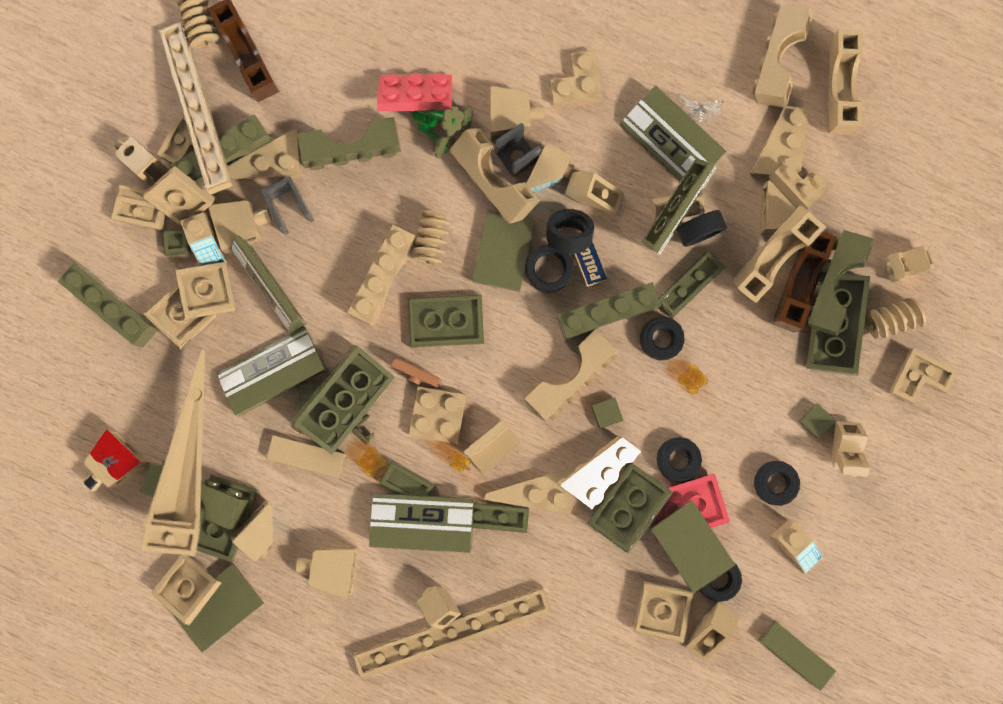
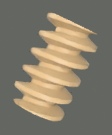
M208 0L176 1L191 48L202 49L219 41V35L215 34L217 28L215 25H212L214 20L212 16H209Z
M423 210L422 216L426 219L420 220V225L423 228L417 231V234L422 238L415 240V244L419 247L413 249V253L418 257H413L412 259L426 264H442L443 261L437 258V255L444 254L445 251L440 249L439 245H446L447 242L441 239V236L449 235V232L444 230L443 226H451V223L445 220L447 215L441 212Z
M911 297L904 301H898L895 304H888L886 307H879L877 310H870L866 314L867 327L874 339L878 338V333L882 338H887L888 330L892 335H896L898 329L901 332H906L907 325L910 329H915L917 326L916 322L919 326L926 324V317L922 306Z

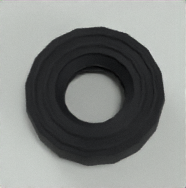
M666 316L649 320L642 328L640 334V344L643 351L650 358L658 361L669 360L677 356L685 342L681 325L674 319ZM659 329L667 330L671 335V343L666 348L657 347L653 342V335Z
M676 437L667 440L661 445L656 460L659 470L666 478L672 481L683 482L696 476L701 468L702 456L701 451L694 442L687 438ZM675 450H683L688 455V464L683 469H676L670 463V455Z
M771 461L758 469L754 477V487L762 501L770 505L782 506L796 498L800 490V478L791 465L782 461ZM776 473L783 475L786 480V487L780 493H774L768 487V479Z
M735 563V566L726 571L728 583L723 588H714L711 583H708L699 589L700 592L708 599L716 602L728 601L735 597L742 584V575L737 564Z

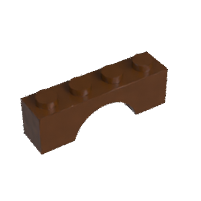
M223 0L209 7L208 10L218 30L233 54L240 72L257 102L278 93L279 90L231 0Z
M822 231L808 247L798 250L771 323L772 325L793 333L803 330L811 308L810 298L814 284L821 269L829 259L836 236Z

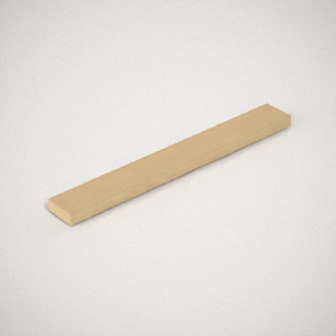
M179 22L159 30L206 191L211 195L233 186V182L190 43L187 40L184 25Z
M542 586L460 615L444 629L429 626L352 654L359 678L363 679L552 611Z

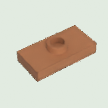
M394 358L391 367L407 374V380L418 385L422 381L438 389L441 383L439 377L398 358Z

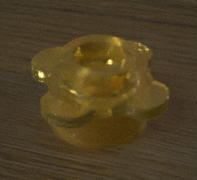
M691 365L685 374L679 375L678 381L686 386L689 394L694 395L700 387L708 383V377L699 371L698 366ZM692 377L695 378V382L691 381Z
M369 447L367 453L357 458L356 463L366 471L368 477H373L380 467L386 466V459L380 457L375 447ZM371 459L374 461L373 464L369 463Z
M455 451L451 457L448 456L447 459L451 461L450 467L461 473L464 469L470 470L471 460Z

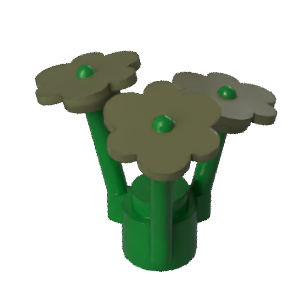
M453 106L451 110L447 109L445 111L413 112V121L419 124L418 130L425 132L436 142L434 153L437 158L449 152L450 147L455 143V138L453 137L455 132L462 129L463 133L470 128L473 118L471 106H468L464 111H459L458 107ZM438 119L442 120V128L446 130L447 136L439 138L429 127H434Z

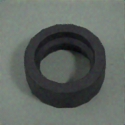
M562 209L550 215L547 222L546 238L552 248L566 254H576L590 247L594 234V222L589 215L575 209ZM571 227L583 233L567 235L561 233L558 229Z
M714 210L683 223L677 228V233L682 245L687 247L723 232L727 229V225L721 211Z
M549 244L541 245L533 250L528 257L526 265L527 279L531 285L537 290L546 293L557 292L564 288L569 282L573 271L572 259L569 254L559 252ZM549 254L558 257L564 267L561 278L552 283L541 281L535 273V264L538 259Z

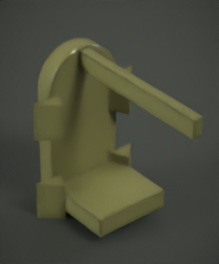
M369 415L352 430L365 445L374 437V433L372 432L369 436L364 437L361 434L363 431L358 427L370 417Z

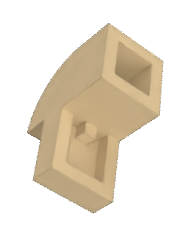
M927 245L895 253L883 259L891 282L935 269Z
M836 421L832 437L831 457L833 467L840 469L842 475L856 477L868 476L870 467L863 454L868 436L861 423Z

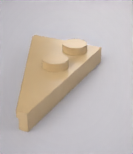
M293 129L229 165L228 170L232 181L287 178L289 176L302 177L301 156L297 136L299 130Z
M576 466L485 494L484 500L571 515L574 495L557 482L575 472Z

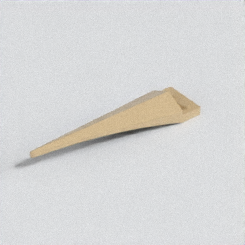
M204 348L200 352L145 523L141 551L187 556L196 555L200 531Z

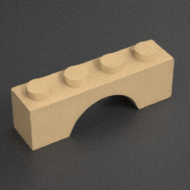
M781 3L779 12H775L772 22L774 30L772 35H768L766 41V49H768L766 57L761 58L759 65L761 74L759 79H755L753 85V94L756 96L757 103L786 108L793 84L791 75L784 71L779 63L783 53L790 46L806 41L812 21L810 6Z
M838 29L829 41L828 134L853 135L862 127L863 102L859 101L857 97L856 78L858 66L863 55V30Z
M480 128L465 130L449 150L455 157L456 162L467 171L470 179L485 193L486 199L494 204L504 220L509 224L523 220L540 200L525 182L509 185L500 180L492 165L493 143Z
M800 205L732 281L741 292L757 303L773 285L774 278L783 263L797 250L808 247L826 226Z
M392 225L347 312L351 317L374 327L385 305L387 294L396 275L408 261L416 245L415 235Z
M597 329L576 348L580 358V367L573 380L563 385H551L542 381L524 399L544 421L548 418L553 421L563 411L560 406L566 400L571 403L580 394L577 389L583 383L588 386L598 376L595 371L599 367L603 366L606 368L616 359L613 354L617 350Z

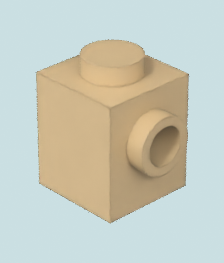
M434 586L426 589L422 593V597L416 601L430 627L444 629L461 615L447 589Z

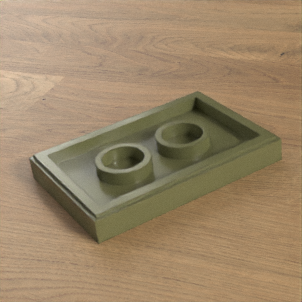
M487 210L472 282L520 292L535 220L524 218L521 221L509 224L501 217L500 212Z
M482 294L408 298L410 348L484 344Z
M630 463L587 524L629 554L673 492L636 465Z
M210 474L209 479L221 484L219 488L226 491L228 488L238 490L243 493V498L250 500L238 527L239 529L250 517L259 490ZM201 500L200 531L196 550L231 563L234 562L238 547L232 543L230 537L238 529H226L206 520L205 506Z
M692 500L649 528L692 593H695L735 566V563Z
M231 564L216 576L222 583L190 625L184 624L174 615L201 652L208 649L264 604L235 564Z

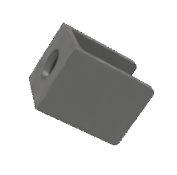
M520 123L496 140V154L513 178L535 164L540 157L541 148L537 146L532 150L525 140L523 123ZM514 150L523 151L524 156L515 162L512 161L510 155Z
M290 176L261 190L279 228L286 235L289 234V231L273 201L274 199L293 190L306 217L310 222L314 221L296 183Z

